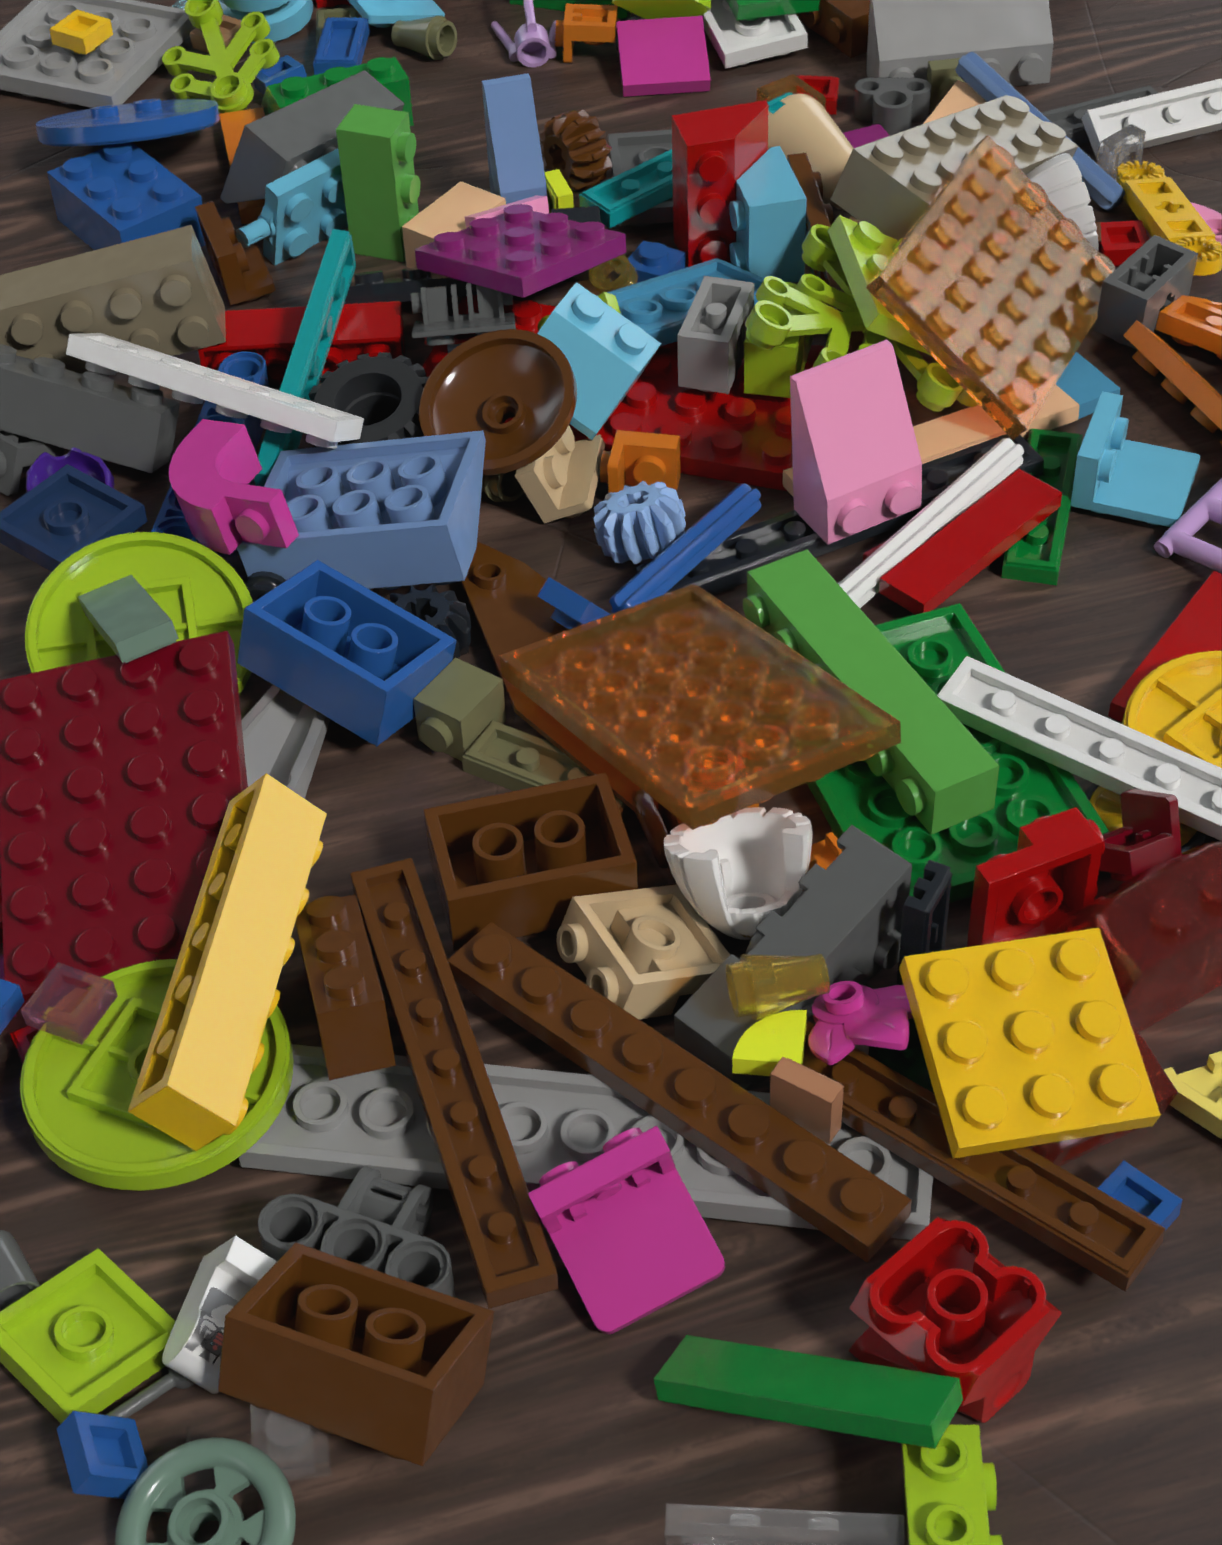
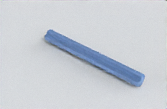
M970 52L958 60L959 64L955 69L957 75L986 102L1005 95L1013 96L1024 101L1029 106V111L1042 121L1051 122L978 54ZM1078 147L1073 160H1075L1082 174V182H1085L1089 197L1103 210H1112L1122 202L1121 200L1125 195L1124 188Z

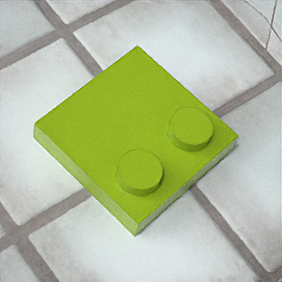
M97 1248L0 1311V1362L62 1423L73 1411L98 1414L164 1368L166 1365L162 1362L163 1352L176 1321Z

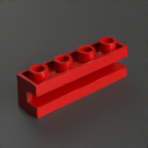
M401 301L344 304L322 375L327 371L334 372L338 369L337 364L346 359L349 363L358 360L357 356L368 353L369 357H377L379 352L391 353L392 359L400 355L404 356L405 334ZM307 306L225 311L226 342L198 349L201 366L218 371L222 361L229 355L238 352H254L263 356L266 361L269 385H281Z

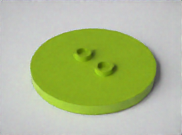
M134 532L96 541L73 553L60 563L46 578L34 597L25 629V649L32 673L116 655L85 615L78 596L132 575L172 620L179 638L176 642L228 630L234 643L239 695L251 676L252 672L237 663L244 609L253 603L250 593L241 577L231 565L211 549L190 539L160 532Z
M177 959L139 963L98 978L75 992L51 1013L36 1033L26 1053L21 1072L20 1094L23 1110L33 1136L46 1155L60 1168L79 1179L106 1188L138 1191L162 1189L197 1180L223 1168L243 1155L268 1131L278 1117L288 1096L293 1077L294 1059L286 1022L279 1007L276 1006L266 1021L261 1043L265 1047L264 1054L259 1065L250 1076L245 1094L249 1104L244 1119L231 1134H223L195 1151L128 1112Z

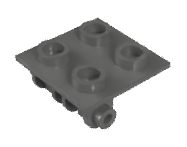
M466 283L469 313L459 314L456 284L451 285L453 315H449L446 286L421 287V293H411L413 314L423 313V320L415 321L412 337H424L425 345L433 346L454 343L456 334L475 333L476 337L491 331L516 329L514 312L504 313V306L514 305L513 295L476 285L479 313H474L471 283Z

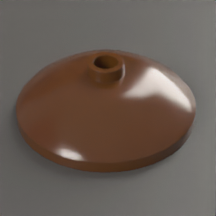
M518 329L487 332L457 346L432 371L420 399V425L424 436L483 430L486 438L483 475H496L514 471L543 456L564 434L571 422L576 407V378L564 353L547 338L530 331ZM511 417H514V418H513L512 420H510L509 422L504 423L507 419H509V418H511Z

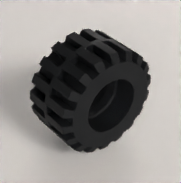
M379 352L377 357H369L368 353L358 355V360L350 363L346 359L337 364L338 369L334 372L327 371L320 377L322 384L313 386L308 394L312 402L364 418L360 439L338 442V445L424 436L420 425L419 406L424 386L429 377L426 376L423 367L418 363L412 365L410 358L400 355L392 359L391 353Z

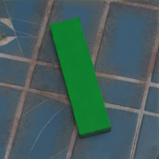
M1030 429L1028 443L1044 459L1043 475L1036 478L1063 492L1061 507L1005 551L1002 578L1057 586L1071 509L1077 455L1082 444L1083 435Z
M691 1335L685 1336L654 1378L659 1401L932 1449L936 1448L963 1402L960 1378Z

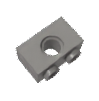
M704 276L677 335L679 387L698 389L708 393L719 392L729 394L744 358V341L747 330L745 322L754 307V283Z

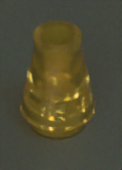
M821 953L810 956L742 954L740 962L726 964L727 988L736 1018L751 1015L754 1021H758L814 996L829 994L830 992L828 969Z

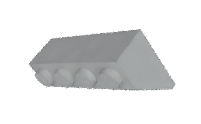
M870 0L867 77L920 78L927 80L928 61L961 58L963 55L966 56L970 52H975L1011 86L1049 83L1054 45L1049 0Z

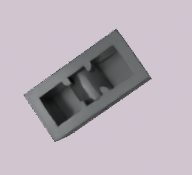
M1153 235L1103 280L1094 331L1112 338L1119 344L1136 349L1123 335L1136 320L1152 332L1156 333L1158 331L1155 330L1159 311L1182 295L1189 296L1198 253Z

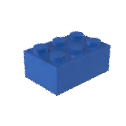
M133 142L106 144L100 150L83 157L71 158L62 166L47 172L57 219L93 250L192 225L200 247L206 246L195 206L202 205L201 195Z
M316 560L245 607L237 663L377 747L415 718L413 699L453 660L457 640L323 562Z

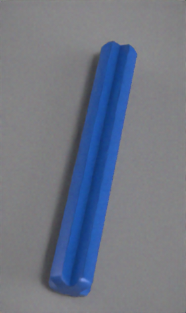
M746 483L739 484L610 598L611 614L616 618H620L626 624L633 623L761 509L759 500L761 494L757 488L751 489Z

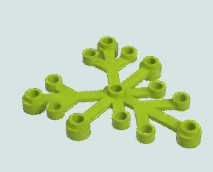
M821 224L812 226L803 241L802 259L814 270L827 271L844 292L826 284L821 278L813 274H803L795 288L790 287L780 278L767 276L756 292L758 302L745 322L747 339L754 346L763 350H771L774 346L781 345L786 337L828 334L826 347L820 352L813 367L847 355L852 331H862L864 333L863 344L859 346L858 350L888 340L893 345L895 354L918 381L917 399L923 406L933 411H942L944 407L952 406L956 399L968 407H975L981 402L987 391L993 398H998L1009 393L1023 391L1033 381L1030 369L1021 361L1010 356H1000L998 358L999 364L986 378L941 359H938L941 363H930L928 365L916 349L867 330L827 231L830 227ZM787 304L805 313V315L791 316L784 306Z

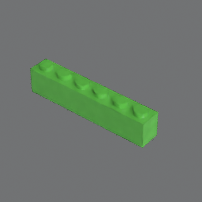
M808 549L747 571V597L743 599V610L748 623L754 630L760 629L772 644L779 661L784 665L789 664L801 678L809 697L814 701L819 700L831 714L840 734L845 738L850 737L862 751L870 770L877 776L882 775L897 793L902 808L907 814L915 815L932 835L994 809L999 772L997 762Z

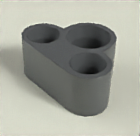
M920 78L860 79L855 84L854 116L859 120L872 122V125L880 124L890 136L911 128L912 122H921L929 117L931 84L927 80Z

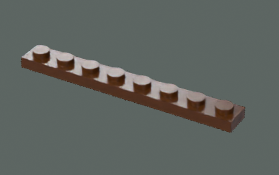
M408 858L350 873L352 889L357 897L367 936L487 1307L491 1309L559 1289L555 1265L534 1205L528 1195L527 1185L413 860Z
M490 922L448 959L455 982L868 1263L909 1218L912 1199L494 923Z

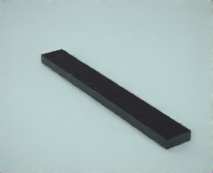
M1013 431L922 464V501L920 508L829 545L795 510L735 531L655 602L654 606L660 614L745 584L747 583V571L808 549L816 558L901 527L1003 438H1010L1015 444H1020L1024 449V454L1022 455L1023 464L1017 469H1021L1028 474L1032 473L1034 477L1043 475L1044 459L1017 431ZM649 563L636 567V575Z

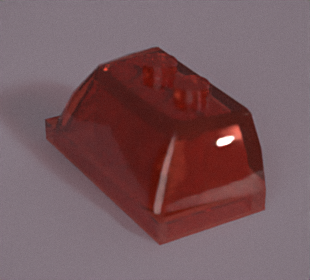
M1222 842L1202 843L1134 876L1069 916L1049 934L1093 928L1100 929L1134 1035L1222 985Z

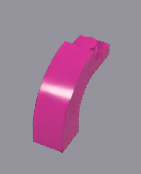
M202 419L182 440L171 459L169 466L171 486L191 533L202 545L209 549L231 555L243 541L287 549L299 536L298 530L281 489L248 485L262 470V467L244 424Z

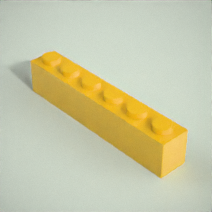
M267 773L229 801L128 1108L129 1113L195 1151L223 1134L229 1135L234 1132L246 1115L249 1103L248 1099L245 1098L250 1076L259 1065L264 1054L265 1047L261 1043L266 1021L279 1002L280 991L276 989L282 967L290 958L295 946V940L291 938L296 918L305 907L309 898V890L305 887L310 870L318 860L323 849V842L319 839L327 813Z

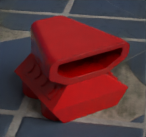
M937 1217L865 1279L849 1309L870 1327L853 1343L849 1352L862 1363L960 1378L963 1402L957 1411L981 1423H985L1026 1385L1031 1375L1035 1351L1062 1312L1046 1300L1044 1285L1034 1273L1022 1267L1005 1266L988 1252L989 1245L986 1236L979 1228L969 1222L949 1221Z

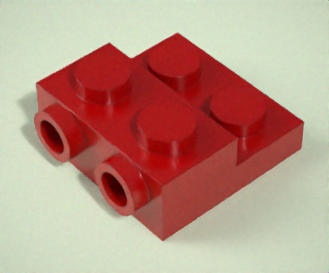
M1077 807L1052 816L1039 817L1030 824L1020 827L1017 851L994 856L986 863L977 865L967 947L1066 933L1089 927L1094 898L1098 892L1097 880L1101 857L1105 851L1104 838L1097 824L1091 819H1086Z

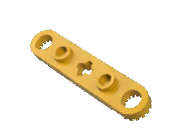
M1131 161L1126 162V164H1120L1117 167L1116 182L1125 190L1123 199L1137 218L1142 220L1150 236H1159L1198 253L1194 275L1196 276L1212 275L1221 271V243L1215 240V233L1172 178L1165 176L1164 168H1161L1160 165L1155 166L1156 163L1153 162L1147 166L1148 161H1143L1142 165L1139 164V161H1134V164Z

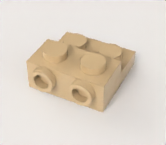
M677 884L572 897L562 925L557 933V948L561 958L566 963L576 962L587 977L586 985L639 1020L672 1015L679 997L694 994L730 956L706 921L698 915L684 897Z

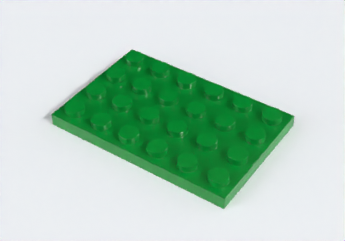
M960 603L875 625L936 695L939 694L966 656L1005 672ZM774 651L747 658V675L835 836L839 839L853 825L911 863L909 896L913 897L915 883L918 878L923 879L924 868L928 861L932 860L951 867L952 881L949 903L973 897L976 866L986 863L994 856L1017 851L1020 827L1028 825L1042 816H1052L1077 807L1086 819H1091L1097 824L1102 835L1109 832L1071 772L963 724L999 765L994 809L931 835L915 815L911 816L905 812L898 800L897 793L883 776H877L870 770L864 754L850 737L845 738L840 734L835 726L833 717L819 700L814 701L809 697L801 678L789 664H782Z

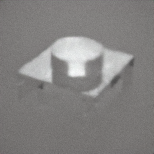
M1131 124L1100 141V147L1097 152V164L1115 181L1117 167L1120 164H1126L1128 161L1134 164V161H1139L1141 165L1146 131Z
M250 1404L252 1446L260 1449L274 1460L284 1473L287 1481L332 1476L330 1437L328 1433H324L314 1426L270 1410L254 1407Z

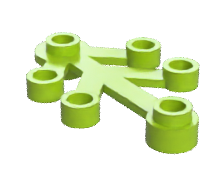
M187 0L184 7L185 12L192 25L202 31L210 56L188 52L181 46H174L163 54L162 62L170 75L177 76L170 84L174 96L177 100L202 98L216 101L219 113L246 109L254 96V89L251 83L261 69L274 66L280 58L274 42L271 39L265 38L270 33V26L264 14L257 11L247 14L241 20L240 29L226 48L219 27L222 23L223 9L219 1ZM251 42H255L250 48L249 58L238 73L234 72L233 69ZM191 70L215 75L217 78L213 82L195 80L192 74L186 72Z

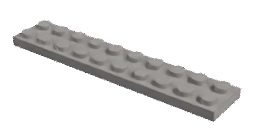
M291 1044L294 1059L293 1077L285 1104L268 1131L257 1143L239 1157L241 1167L354 1179L363 1167L368 1166L378 1169L382 1179L397 1184L410 1186L421 1184L431 1188L450 1190L407 1056L394 1055L396 1066L329 1080L322 1047ZM484 1064L529 1192L541 1187L539 1184L540 1178L553 1168L571 1161H576L581 1166L604 1153L603 1146L614 1136L632 1128H640L642 1132L658 1126L671 1151L675 1167L702 1217L819 1230L593 1075ZM748 1091L770 1106V1093ZM842 1122L840 1130L828 1145L912 1199L909 1218L890 1237L912 1240L930 1224L933 1176Z

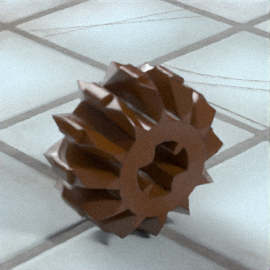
M584 109L564 112L545 122L544 132L539 134L540 142L543 145L541 150L542 156L546 161L545 171L559 169L571 191H580L598 185L600 181L606 179L607 171L612 168V161L608 156L612 147L607 144L605 139L607 132L600 130L596 116L589 117Z

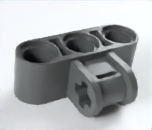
M365 1166L353 1179L338 1207L305 1195L288 1194L270 1201L260 1213L258 1228L264 1254L277 1262L295 1243H299L351 1262L364 1260L365 1262L359 1265L414 1284L432 1283L426 1288L456 1298L449 1253L443 1245L423 1237L434 1205V1191L431 1187L418 1184L412 1189L382 1179L378 1169ZM301 1238L296 1242L287 1243L290 1240Z

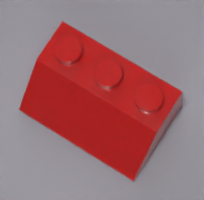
M766 100L672 115L674 242L678 250L686 252V267L715 258L731 264L729 246L730 243L736 242V231L733 230L729 206L731 201H736V180L768 150L769 105Z

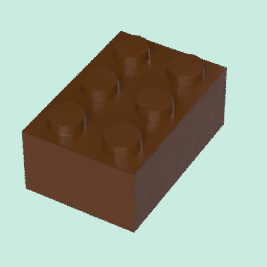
M606 773L423 809L430 863L454 951L463 947L490 922L515 938L555 930L561 927L572 897L638 889L637 861Z
M295 1243L225 1316L218 1391L249 1402L254 1407L270 1410L314 1426L324 1433L341 1436L384 1452L392 1458L406 1460L423 1467L484 1385L495 1311Z

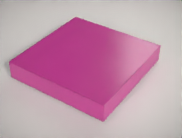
M703 16L616 21L623 97L710 91L711 79Z

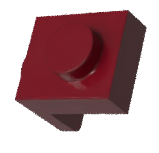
M1129 789L1120 794L1123 827L1103 834L1105 851L1101 857L1099 870L1110 872V878L1116 881H1135L1146 878L1149 875V869L1182 856L1178 799L1173 794L1139 789Z

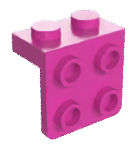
M658 1126L642 1132L640 1128H632L614 1136L603 1146L604 1153L581 1166L576 1161H571L553 1168L540 1178L539 1184L541 1187L528 1193L595 1326L604 1334H613L715 1280L722 1275L725 1269L723 1255L675 1167L671 1151Z

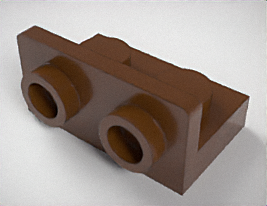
M213 201L195 206L207 253L230 306L240 302H251L263 295L273 293L276 290L274 281L256 243L248 248H244L241 242L237 240L230 218L221 219Z

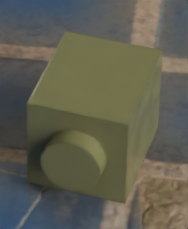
M458 658L453 659L413 699L418 741L423 742L433 751L443 752L462 761V756L492 720L502 724L506 722L503 679Z

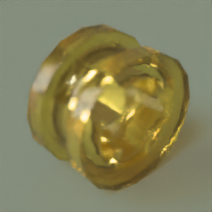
M624 254L589 270L590 282L600 294L636 284L638 281L636 269ZM615 270L617 274L620 273V276L612 282L610 278L607 279L606 277Z

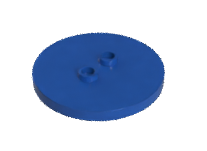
M145 99L130 104L98 106L52 116L36 123L38 141L48 146L106 145L150 140L198 131L217 124L220 116L218 103L213 100L180 99L161 101V99Z

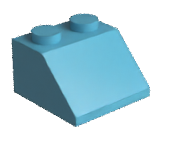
M780 146L768 149L736 180V201H731L729 206L733 230L736 231V242L730 243L729 254L732 265L763 279L767 276H774L785 282L793 283L799 282L805 271V262L802 259V243L806 237L807 198Z
M577 282L552 311L537 333L560 348L570 363L577 384L576 407L570 425L591 440L594 439L630 391L661 345L659 341L647 334L642 328L632 323Z

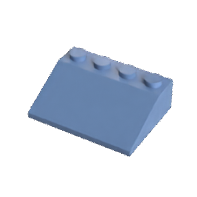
M483 430L338 445L337 448L315 447L281 451L264 487L282 490L299 536L287 549L243 541L237 547L247 576L249 577L256 572L266 571L278 574L288 580L316 560H319L368 589L383 588L392 590L407 585L431 583L448 585L456 581H465L477 548L486 444Z

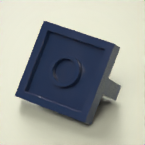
M67 464L0 512V543L52 572L65 559L87 545L111 536L133 533L147 522L144 504Z

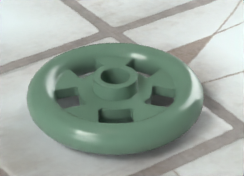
M222 1437L190 1441L160 1456L138 1477L121 1507L116 1526L115 1545H241L242 1541H246L249 1545H292L296 1528L294 1498L282 1470L274 1460L260 1449L246 1442ZM214 1469L215 1489L200 1490L186 1495L184 1477L198 1471ZM252 1484L261 1497L264 1509L245 1520L241 1508L234 1501L233 1497ZM153 1512H172L167 1526L168 1541L165 1543H146L148 1524ZM209 1521H219V1530L214 1537L205 1543H199L197 1535L200 1528Z

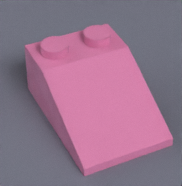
M884 340L790 376L794 510L829 545L920 508L922 501V461L893 345L888 340Z

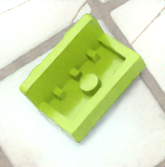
M948 1425L935 1449L901 1443L908 1544L1003 1545L1001 1535H990L988 1511H995L997 1505L996 1472L994 1463H983L979 1425Z

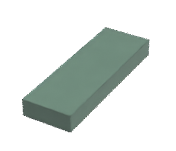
M132 575L78 596L85 615L122 663L135 660L173 644L179 639L172 620Z

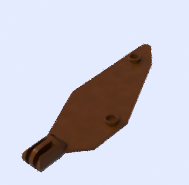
M477 541V548L465 581H460L499 676L503 679V685L514 712L589 775L607 774L613 794L636 813L637 820L658 866L662 869L667 868L669 865L664 851V838L666 835H671L670 831L686 821L695 822V818H697L683 786L681 776L684 772L719 760V755L683 683L611 628L608 629L605 636H602L585 626L580 635L550 618L556 608L537 597L546 579L524 562Z

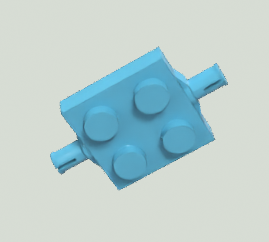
M338 149L266 185L265 204L258 220L236 230L237 240L241 242L244 248H248L250 245L264 239L263 255L276 266L291 257L301 255L306 249L330 237L332 229L344 230L348 227Z

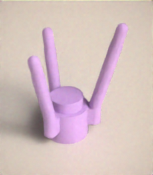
M523 0L526 23L515 33V43L497 21L491 23V28L508 50L509 58L512 62L519 60L523 65L535 68L545 64L549 58L554 59L557 56L555 47L556 21L552 23L548 35L546 29L536 23L533 0Z

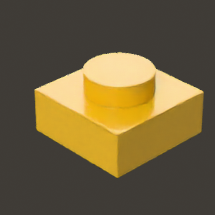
M78 9L49 29L53 45L72 50L77 54L86 55L95 51L100 44L113 35L110 19Z

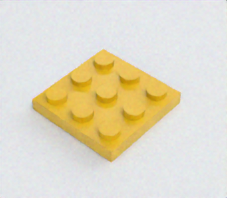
M1099 928L904 956L899 970L953 1159L1154 1126L1161 1116Z

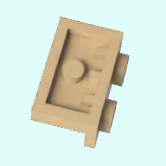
M568 425L564 434L549 451L534 462L516 470L515 477L544 523L564 517L573 518L592 508L600 473L601 456L606 445L601 435H596L593 440L586 438L575 442L573 432Z

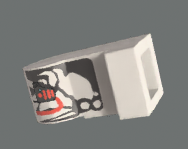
M234 1236L202 1258L166 1343L162 1357L164 1365L210 1393H218L225 1316L277 1261L237 1236Z

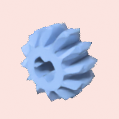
M642 481L637 486L629 487L624 485L623 490L608 493L605 495V501L599 502L594 507V533L597 543L602 547L604 556L612 557L615 563H624L631 560L633 564H638L643 559L651 558L654 560L657 555L661 554L685 532L686 522L684 517L686 514L682 500L678 498L676 489L667 487L664 482L648 485L645 481Z

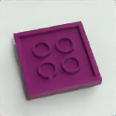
M515 204L505 207L503 214L493 218L475 219L469 223L468 228L461 231L445 232L436 235L434 242L415 249L417 269L524 298L625 254L626 237L625 233L605 229L604 224L600 222L580 223L568 220V215L563 213L544 214L533 211V207L530 205Z

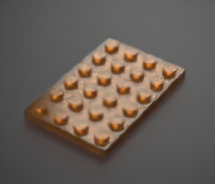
M987 135L974 146L866 288L1007 435L1014 440L1028 429L1098 318L1097 310L1103 280L1115 271L1116 268L1107 256L1099 253L1082 235L1079 226L1070 218H1066L1049 200L1045 190L1024 174L1014 163V159L1009 151L997 145Z
M695 583L499 655L501 675L692 830L701 826L711 825L724 816L753 804L766 802L777 794L806 782L819 780L825 774L856 761L869 759L876 753L901 743V724L899 720Z

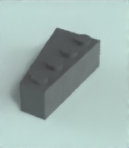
M853 825L837 840V845L842 849V853L825 870L815 863L798 882L803 891L792 907L782 917L772 910L755 928L756 932L747 947L746 956L740 960L731 954L674 1015L675 1044L744 1089L752 1083L760 1084L769 1077L732 1073L734 1049L740 1037L748 1028L769 1015L789 1010H807V1022L810 1021L816 1024L812 1013V1004L828 986L840 981H854L865 985L882 968L886 970L891 969L899 962L903 904L910 895L912 864Z

